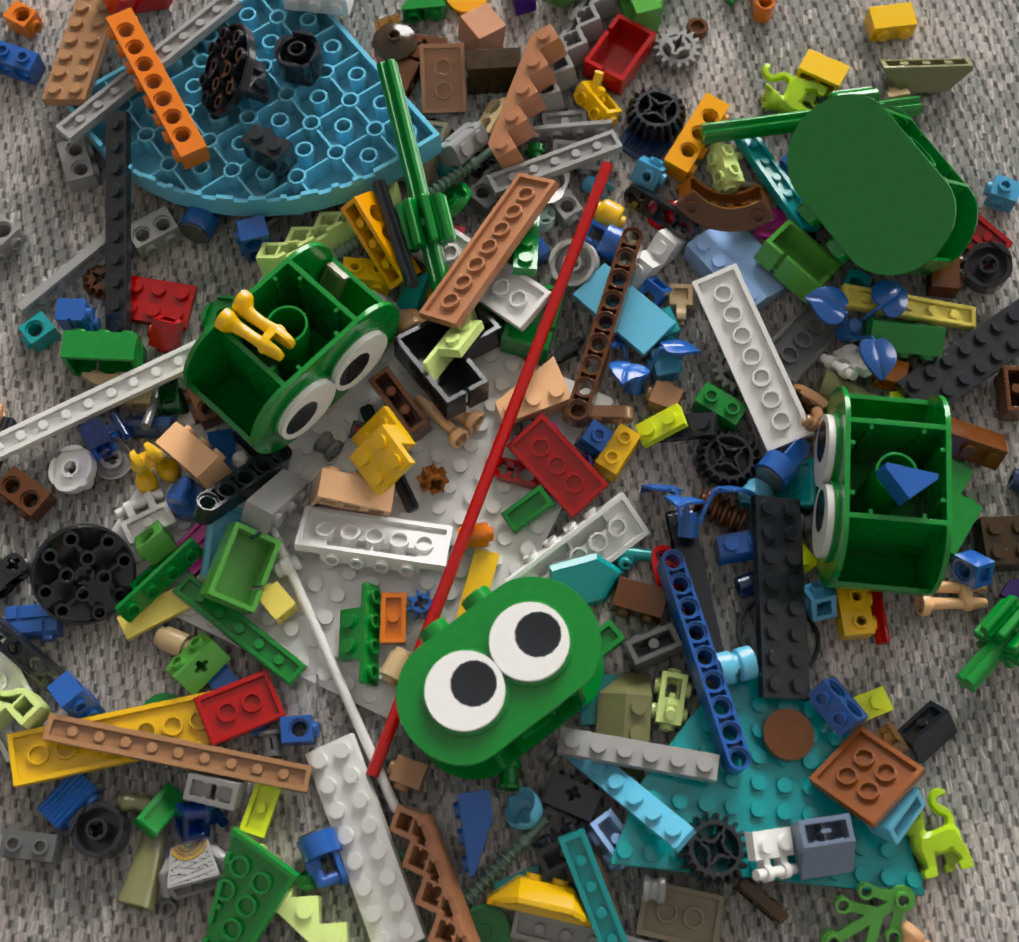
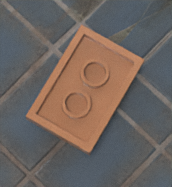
M464 43L419 44L422 114L467 113Z

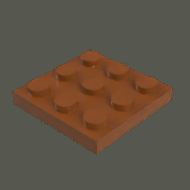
M859 725L809 777V782L872 829H875L925 775V768Z

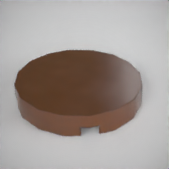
M786 708L779 709L766 718L762 725L761 738L764 747L768 749L775 759L793 762L806 756L811 750L814 742V731L808 718L801 712Z

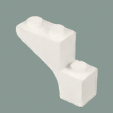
M667 228L659 230L647 249L641 252L632 286L639 290L646 278L656 275L667 263L676 258L686 240Z

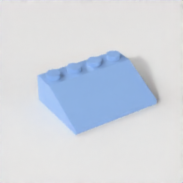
M708 229L686 244L683 257L701 277L736 263L758 311L788 290L784 284L773 276L774 271H767L753 258L762 245L748 230L725 232Z

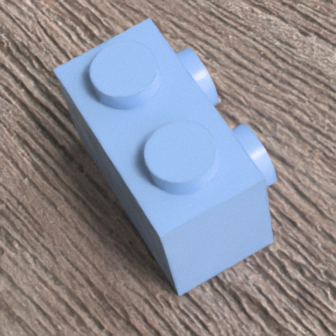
M610 808L584 829L587 831L586 834L592 846L598 847L603 853L602 860L610 870L614 869L617 873L626 866L609 865V860L624 825Z

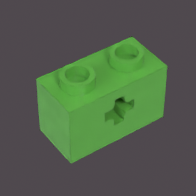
M202 631L198 636L190 640L188 646L179 655H176L170 661L165 670L193 695L197 694L231 658Z

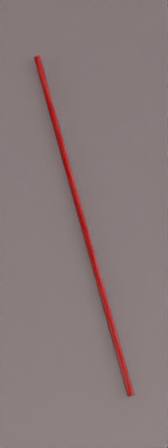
M603 161L421 632L441 616L612 171L613 165L609 162ZM419 637L414 650L423 644ZM396 696L366 771V774L376 778L379 777L400 722Z

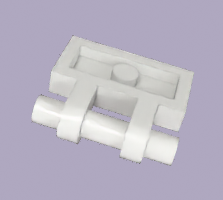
M852 343L833 351V355L822 354L820 357V362L824 364L825 368L837 371L838 375L844 379L854 381L858 375L863 378L872 375L860 356L859 347Z
M161 488L153 492L149 490L143 493L144 496L132 502L130 500L124 502L122 507L114 510L118 519L126 515L129 517V519L120 524L132 547L136 545L134 537L157 520L167 530L178 525L167 501L160 504L156 502L165 497ZM149 505V509L136 514L137 510Z
M791 827L745 833L748 861H756L757 869L752 872V877L755 881L771 882L777 877L787 879L793 874L798 873L797 864H790L787 860V856L794 855ZM771 858H774V866L770 864Z

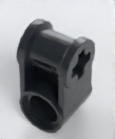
M10 553L0 561V600L5 598L30 575L31 562L18 553Z

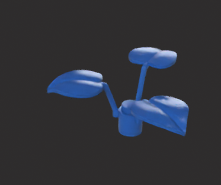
M880 280L875 283L871 289V298L878 306L859 320L854 318L847 319L848 312L844 309L848 306V298L838 288L830 286L821 287L805 296L804 299L810 304L821 321L828 325H839L835 331L838 340L843 343L862 340L859 345V353L864 364L880 382L883 381L897 361V353L894 346L885 338L875 340L873 335H858L862 331V323L880 309L890 319L903 314L908 304V296L905 289L900 284L891 280Z
M616 335L612 348L619 347L622 350L623 361L610 362L609 369L620 385L624 386V393L641 395L643 383L648 380L649 374L660 353L665 352L669 355L678 356L689 354L701 355V351L693 344L681 339L661 340L659 343L661 347L657 349L647 368L641 364L628 362L625 346L628 344Z
M646 484L642 485L640 491L641 493L648 490L666 491L672 494L663 495V498L676 507L677 522H679L677 536L685 538H697L699 524L703 525L704 517L716 494L743 492L751 497L757 495L749 489L737 486H715L707 501L695 497L679 496V492H683L684 489L672 485ZM705 504L699 518L697 517V512H689V505Z

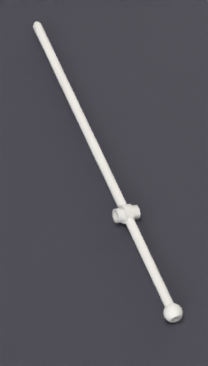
M244 450L238 451L231 458L232 464L238 469L250 461L251 457ZM274 527L268 533L269 536L282 541L278 551L279 563L274 565V569L280 579L287 576L370 762L375 750L374 745L297 574V570L303 568V564L297 554L289 556L278 529ZM382 766L377 780L392 813H395L397 805L400 804Z

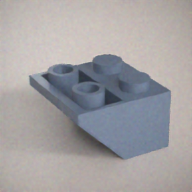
M849 813L799 820L788 825V827H791L794 856L800 880L853 872L856 839Z

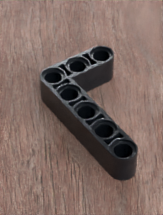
M233 430L232 438L253 459L197 496L193 512L194 520L201 525H210L246 501L283 468L288 469L292 449L286 445L276 452L260 454Z

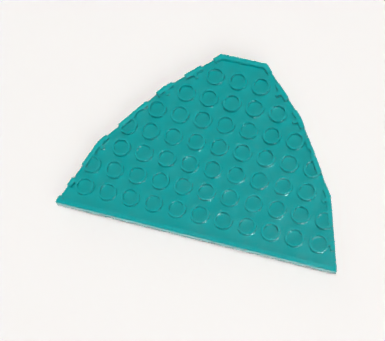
M758 677L744 682L738 679L736 684L728 686L751 754V763L748 768L738 775H730L723 770L719 759L716 784L648 772L640 783L642 787L686 822L692 823L694 816H698L701 819L702 814L705 812L710 817L713 813L717 812L719 813L720 821L727 815L729 816V825L734 822L738 823V827L735 829L737 833L740 831L747 833L788 827V825L799 820L849 813L856 839L853 872L800 880L797 873L787 879L777 877L773 882L856 890L858 883L867 881L872 886L888 890L896 885H906L914 892L915 896L925 895L922 884L923 880L918 872L906 834L898 845L871 834L863 821L809 782V777L851 734L839 737L809 700L796 701L759 698ZM702 705L692 713L668 746L718 754ZM714 705L716 713L724 715L723 708L720 705ZM791 708L801 712L808 718L813 727V746L806 756L797 761L784 762L775 759L762 743L761 729L763 722L771 713L779 709ZM728 730L722 731L725 739L733 740V736ZM731 755L732 763L735 766H741L740 758ZM627 813V818L618 837L614 852L610 857L609 865L684 873L691 871L689 868L682 870L680 866L685 863L684 858L677 859L676 855L679 853L632 814ZM710 828L701 829L696 837L710 839L716 830ZM745 835L741 837L742 842L746 841ZM725 837V846L732 852L730 843ZM714 844L708 847L711 850L710 854L712 856L717 854ZM693 845L695 857L700 864L701 854L694 849ZM794 855L787 856L790 864H796ZM748 858L742 859L748 866L746 869H740L742 873L740 878L753 879L752 872L757 869L756 861H748ZM774 858L770 859L771 866H774ZM716 861L709 871L723 872L729 866V863ZM864 887L862 890L869 891V887Z

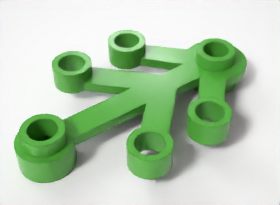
M861 881L856 887V892L862 899L870 900L875 897L885 900V902L878 906L849 900L844 895H838L833 900V906L838 913L847 914L848 912H853L862 916L839 930L827 927L819 935L820 942H829L832 938H836L837 942H843L868 927L865 942H877L883 917L892 912L889 928L884 931L883 937L886 942H902V935L899 931L903 915L913 908L915 894L906 885H896L888 890L872 886L867 881ZM864 887H869L867 894L861 893ZM906 896L905 902L900 904L898 902L899 898ZM846 901V906L838 908L839 902ZM896 933V938L892 941L889 940L890 934Z

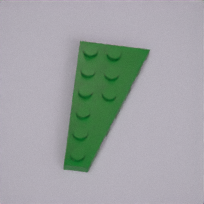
M238 827L232 828L230 834V846L228 852L225 853L223 861L225 864L221 880L217 883L207 921L209 924L207 933L202 942H258L300 876L298 872Z

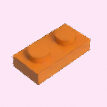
M381 593V645H406L407 593Z

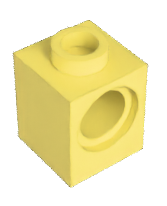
M277 581L273 584L269 583L261 589L263 593L259 602L278 625H281L299 610L294 600Z

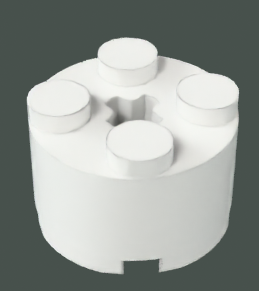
M572 239L559 242L550 253V269L556 280ZM584 242L577 259L579 264L577 267H574L567 286L580 288L600 268V257L597 251L586 242Z

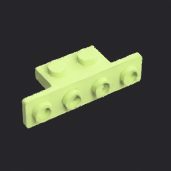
M473 309L459 330L450 328L423 361L424 370L435 381L454 357L462 358L483 331L484 325L482 320H478L475 309Z

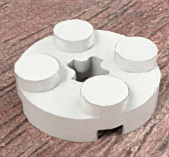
M69 445L60 450L62 453L57 458L54 457L50 462L48 470L50 482L55 485L56 489L65 494H77L83 490L90 489L94 485V477L97 471L95 454L80 445ZM74 465H75V466H76L75 472H74L73 474L69 473V470H70V469H73V467H74Z

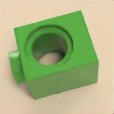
M159 520L134 537L137 547L135 549L136 554L143 561L147 559L153 566L178 548L174 536Z

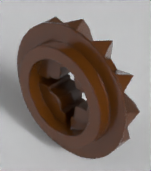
M106 263L101 266L96 264L91 270L87 269V274L83 276L82 286L89 296L96 299H105L106 285L101 282L98 283L96 276L104 278L106 281Z

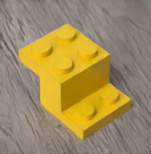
M383 406L351 438L358 448L349 458L377 496L383 495L415 464L408 451L416 443L388 406Z

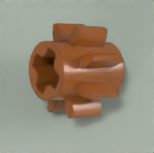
M432 463V465L422 467L421 475L417 476L419 483H421L419 486L422 492L428 490L432 496L435 493L444 492L445 484L449 483L443 466L438 469Z

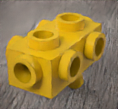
M595 70L593 80L580 82L576 86L573 96L575 97V102L588 112V117L591 121L611 119L613 127L618 122L617 118L622 110L605 91V88L601 86L604 73Z

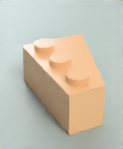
M333 466L322 467L312 481L308 506L331 507L330 509L335 510L342 508L356 513L386 517L391 512L395 484L383 495L377 496L361 473H345Z

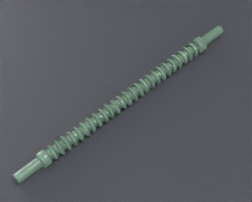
M490 147L477 156L473 155L462 166H457V169L453 168L451 170L452 173L447 172L446 177L441 176V180L436 179V183H431V187H428L429 194L440 193V191L445 192V187L450 188V184L455 185L456 180L461 181V177L465 178L466 173L471 174V170L476 171L479 169L481 163L494 155ZM356 234L355 238L350 237L349 242L345 241V245L340 244L339 249L334 248L332 254L337 261H343V256L348 257V253H354L355 248L357 250L360 249L359 246L362 243Z
M542 815V818L534 827L528 829L525 833L521 832L516 837V842H511V847H506L504 854L500 853V859L495 858V864H489V870L484 869V875H478L479 880L477 882L472 881V887L467 886L468 891L466 893L463 892L467 906L469 904L473 905V900L475 898L478 900V895L485 893L484 888H490V882L495 883V877H501L500 872L502 870L505 872L507 870L506 866H512L511 861L513 859L517 860V855H522V850H527L532 845L531 841L550 823L544 815ZM428 926V937L418 942H429L428 938L432 930L431 926Z

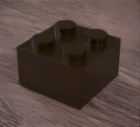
M1019 515L980 517L971 527L975 551L995 561L993 572L1019 571Z

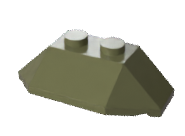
M968 57L879 59V65L884 73L899 89L908 88L911 95L923 92L932 95L939 94V92H948L974 68Z
M623 672L598 693L595 733L645 742L650 741L652 707L650 674ZM618 766L630 777L644 778L645 771Z

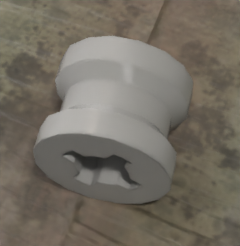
M643 874L641 902L647 903L649 900H653L658 904H664L666 877L651 878L650 875Z

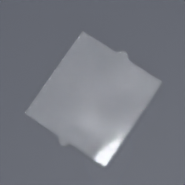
M302 674L291 688L274 676V687L286 716L312 714L313 717H317V703L320 697L318 693V674Z

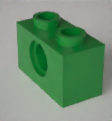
M706 382L694 399L691 411L694 413L715 411L718 414V427L724 431L730 428L731 434H733L748 408L744 403L711 383Z

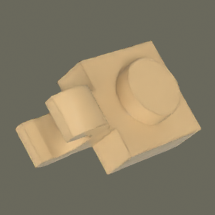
M669 283V287L673 290L668 296V306L671 309H675V319L678 325L684 326L686 309H692L693 286L692 284Z

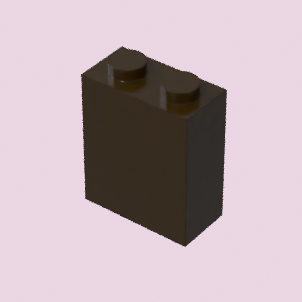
M520 47L466 50L468 95L508 93L522 58Z

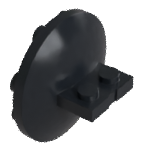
M239 23L222 27L216 41H212L209 44V56L204 73L199 79V86L202 87L201 104L205 106L210 114L217 117H225L232 113L243 97L266 104L270 99L266 82L265 63L255 60L256 46L251 29Z
M91 523L74 524L54 532L40 545L31 563L30 584L39 605L53 618L74 625L93 624L115 614L114 607L133 590L129 584L136 579V562L128 544L111 529Z

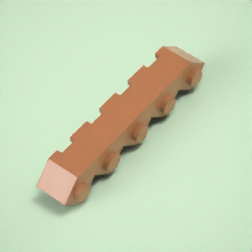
M550 23L530 35L488 141V145L502 169L525 161L517 147L536 136L528 119L547 108L539 92L557 82L550 65L568 55Z
M397 805L389 831L410 840L401 867L423 876L414 903L437 914L428 941L481 942L435 816L414 806Z

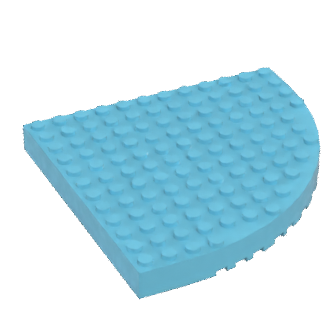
M240 0L243 8L166 69L169 78L207 145L211 157L210 160L187 170L184 169L181 162L176 163L171 153L172 145H166L161 132L164 131L162 126L157 128L151 115L154 114L153 110H148L142 99L145 96L143 91L137 92L112 112L127 111L131 114V164H129L131 182L169 202L185 207L195 206L203 208L211 213L248 217L264 214V217L302 215L305 212L322 210L346 203L353 197L371 190L374 193L372 185L375 180L384 179L388 185L403 177L376 66L377 63L333 14L285 10L282 0ZM239 23L249 27L254 35L256 46L255 60L265 63L266 82L270 99L266 104L243 97L232 113L225 117H217L210 114L205 106L201 104L202 87L199 86V79L204 73L209 56V44L212 41H216L222 27ZM303 30L312 33L321 47L325 68L322 75L316 80V83L310 87L285 82L282 80L274 54V46L281 36L293 35L292 31ZM123 65L97 80L91 97L126 70L125 66ZM406 97L423 165L443 152L441 137L438 131ZM66 106V107H67L69 113L71 114L72 112H74V111H75L77 108H79L80 106ZM104 119L87 132L85 136L105 159ZM255 123L263 128H269L276 136L286 138L292 143L297 163L283 178L246 157L240 138Z

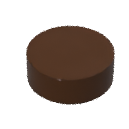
M692 18L687 23L686 33L694 32L693 39H703L708 32V23L702 18Z

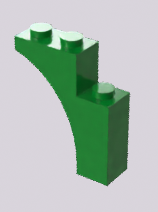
M952 459V543L949 561L959 551L983 508L974 499L961 495L974 471L968 468L964 462Z

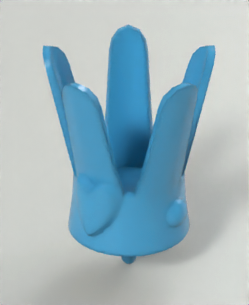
M590 174L585 180L581 179L583 182L582 191H585L587 194L591 192L596 176ZM607 182L605 189L615 190V187L610 185L613 183ZM605 190L602 194L601 200L608 199V197L604 195Z

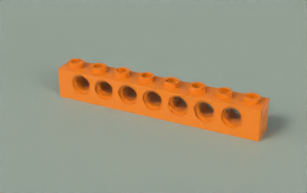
M127 8L106 17L109 27L105 28L108 37L111 42L116 41L115 49L120 59L125 58L126 61L123 63L128 74H134V85L139 93L143 91L145 96L142 99L147 109L153 110L154 114L151 115L157 128L162 126L164 130L161 132L166 145H172L171 153L176 163L181 162L184 169L187 170L210 160L211 157L205 141L132 8Z

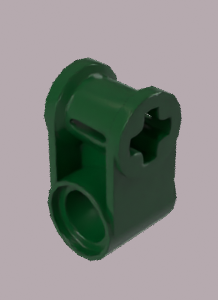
M181 376L158 387V413L160 416H170L177 413L184 415L188 413L189 404L183 393V390L187 388Z

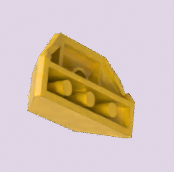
M526 871V875H517L488 894L486 898V903L489 905L593 928L586 909L572 886H568L567 880L553 877L551 882L542 880L541 874Z

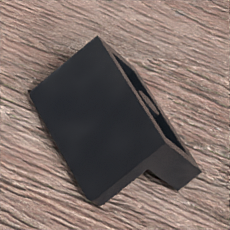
M930 700L894 734L900 742L912 749L917 761L923 764L957 733V728L950 712Z

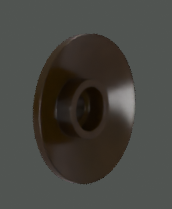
M388 23L381 26L375 32L372 44L375 53L380 58L402 61L414 53L417 46V38L409 26L402 23Z

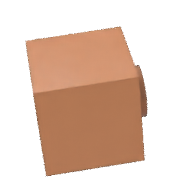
M485 3L460 16L457 39L464 43L466 50L502 48L506 25L488 3Z

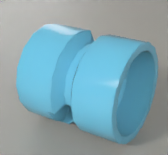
M746 645L732 650V653L729 651L716 653L727 686L736 684L738 679L744 682L758 677L757 659L750 646Z

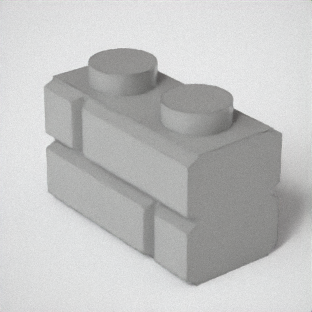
M481 121L464 123L442 142L443 152L439 156L446 167L462 166L488 143L490 137Z

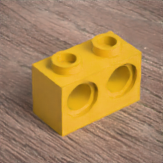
M620 423L603 451L595 460L594 469L602 477L614 483L639 446L641 435Z

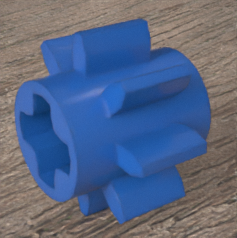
M417 589L414 598H407L412 606L407 607L406 610L407 613L414 612V621H417L419 617L424 618V620L426 619L433 599L430 600L429 590L425 594H420V591ZM423 601L425 610L420 609L419 602Z

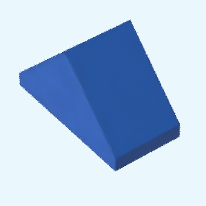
M888 462L876 471V477L898 506H901L938 479L937 473Z

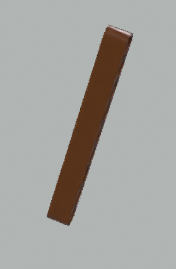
M627 227L621 234L568 402V421L575 428L585 427L590 421L641 256L643 234L637 227ZM636 240L637 242L632 244L627 241ZM624 260H628V261H630L631 263H629V264L626 265V264H622V263H620V262H622V261H624ZM617 281L624 282L621 286H617L614 283ZM611 302H615L618 304L615 307L607 306V304ZM605 323L611 325V327L607 329H603L600 326ZM602 345L605 348L603 350H595L593 347ZM591 366L598 368L596 372H588L586 369ZM588 388L591 392L583 395L580 393V390ZM577 410L584 412V415L581 417H575L572 414Z

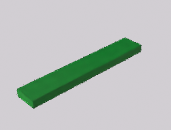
M189 572L172 591L173 594L291 688L307 669V665L240 612L200 596L199 592L203 583Z

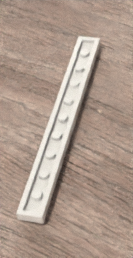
M196 340L1 431L0 461L182 376L185 361Z

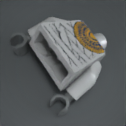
M190 830L183 834L184 844L170 849V856L165 860L158 874L160 894L164 898V902L160 906V912L163 915H167L166 906L168 903L173 906V913L176 914L180 908L177 899L214 890L217 887L218 881L221 880L225 864L223 863L225 852L219 846L211 845L209 839L199 840L198 831Z

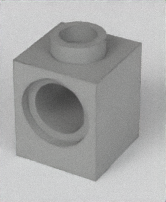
M567 188L560 200L548 204L554 208L555 220L563 230L569 226L570 228L577 226L583 213V207L569 188ZM568 209L571 212H564L562 210Z

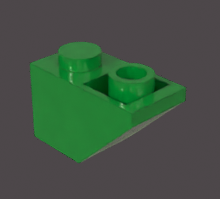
M407 0L402 5L403 23L446 19L445 0Z

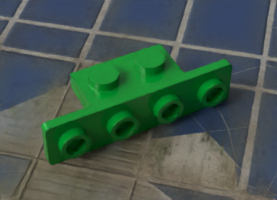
M190 537L175 552L168 554L154 566L151 564L129 584L133 590L114 607L115 611L128 623L132 622L203 555V549Z
M363 582L361 607L340 610L338 660L342 662L359 660V683L370 687H377L379 677L381 589L377 585Z

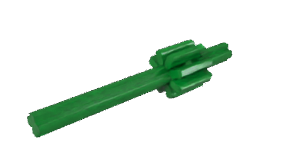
M388 59L385 62L377 63L376 66L409 196L402 203H398L395 209L409 252L418 253L422 251L433 293L448 272L443 247L448 246V243H453L456 240V234L446 196L438 192L429 194L398 64L395 59Z
M871 86L832 91L828 95V99L844 94L868 96L880 104L891 105L902 110L909 117L919 116L920 112H922L920 96L880 100V92ZM812 109L702 123L699 128L701 144L794 133L798 124Z
M1008 595L1006 598H1002L974 629L973 635L979 639L976 642L979 650L955 676L959 680L957 683L963 689L967 688L971 693H974L1001 661L1007 668L1014 669L1015 666H1019V598L1017 596Z

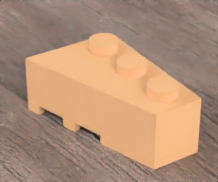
M554 356L534 371L514 426L528 419H536L542 413L547 418L563 412V407L568 405L571 394ZM515 387L495 402V414L500 425Z
M176 421L155 442L184 471L193 476L203 488L206 487L207 489L232 473V470L224 462L226 457L217 448L212 451L210 449L212 446L202 436L199 439L196 438L198 434L189 425L183 427Z

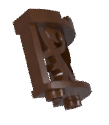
M693 174L675 187V192L679 195L676 207L689 219L709 229L725 232L745 231L764 225L774 219L770 204H772L771 200L758 183L742 191L730 192V194L720 193L701 183Z

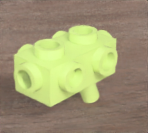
M720 142L711 144L709 146L710 152L705 157L707 160L706 169L712 175L714 181L712 184L713 189L720 193L730 194V192H737L739 187L745 182L738 161L743 159L742 152L735 153L732 144Z
M668 668L667 671H662L660 678L655 677L653 692L658 693L657 702H652L651 718H654L653 725L659 726V731L673 733L674 729L681 727V723H686L688 709L684 708L685 698H690L692 683H687L688 675L682 674V670ZM667 686H675L676 692L669 693L667 691Z

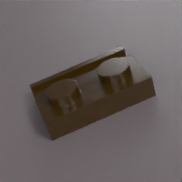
M743 878L734 887L738 893L775 925L783 924L789 916L783 910L784 907L772 897L769 898L762 892V888L752 879Z

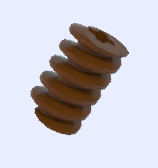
M712 488L707 492H704L703 489L699 499L707 501ZM722 493L717 494L713 498L705 517L710 514V523L719 519L718 527L721 528L727 523V532L730 533L736 528L737 533L749 508L745 507L739 511V502H736L731 507V498L728 497L722 502ZM695 504L692 511L697 512L701 509L702 512L705 504Z

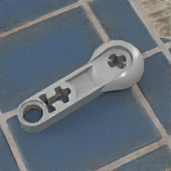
M94 386L86 388L82 393L94 388ZM110 410L101 414L103 417L101 423L97 422V416L89 419L88 423L95 442L96 474L103 479L112 481L121 479L130 472L129 453L131 449L118 437ZM115 456L116 463L111 465L110 458Z

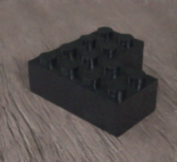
M478 302L474 309L478 320H482L484 325L483 331L462 358H453L436 381L424 370L422 363L451 327L427 320L393 338L394 356L447 421L465 412L467 405L469 408H472L487 400L489 396V380L472 361L501 346V326L480 302Z

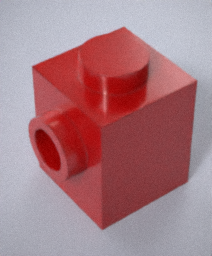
M164 314L154 317L147 332L149 337L148 345L156 347V351L161 353H169L179 348L184 320Z

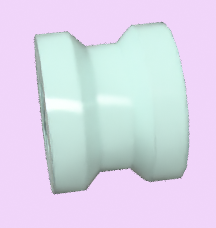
M548 204L540 213L539 232H548L555 224V210Z

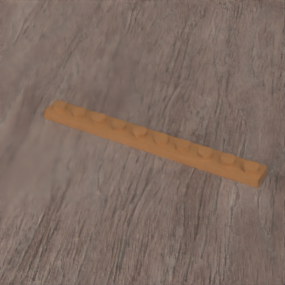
M53 713L49 714L42 740L46 742L307 794L313 766Z

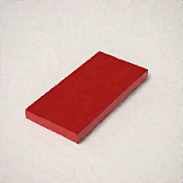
M543 413L506 445L572 519L610 486Z

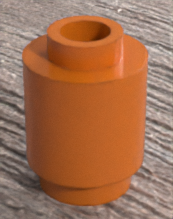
M488 522L476 523L466 549L490 547V542L494 541L493 526L488 527ZM457 527V534L459 533L461 527Z

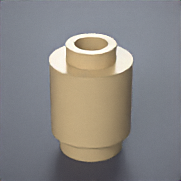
M161 626L155 634L153 643L158 646L159 650L176 656L188 646L192 635L171 626Z
M398 646L395 647L394 651H390L379 672L383 676L381 680L395 687L401 670L412 653Z

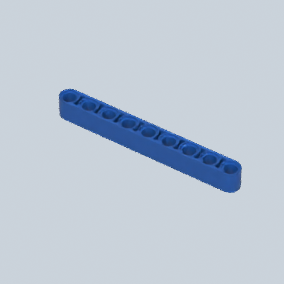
M669 549L665 551L659 560L657 572L679 638L683 644L686 660L717 753L720 755L721 766L727 774L738 775L750 765L751 754L685 559L678 550ZM665 561H672L676 568L667 566ZM673 584H679L684 591H677ZM681 608H688L691 612V616L685 615L681 611ZM689 631L696 632L700 640L691 638ZM697 656H704L707 659L708 665L701 664ZM711 680L714 682L716 690L708 688L705 681ZM714 705H720L724 710V715L716 713ZM728 730L732 734L733 740L725 739L722 731ZM731 755L740 758L741 766L738 767L732 763Z

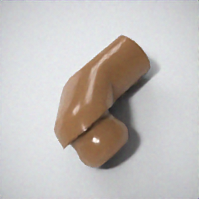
M819 406L813 407L811 415H806L805 420L802 418L801 425L805 427L806 431L814 432L818 429L820 420L824 415L823 409Z

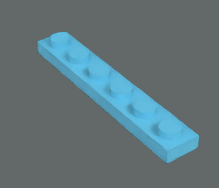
M565 757L570 764L677 853L696 833L691 825L618 766Z

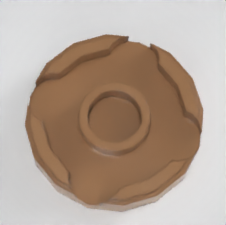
M800 384L793 385L806 414L811 415V409L816 406L821 407L825 414L828 401L806 386Z

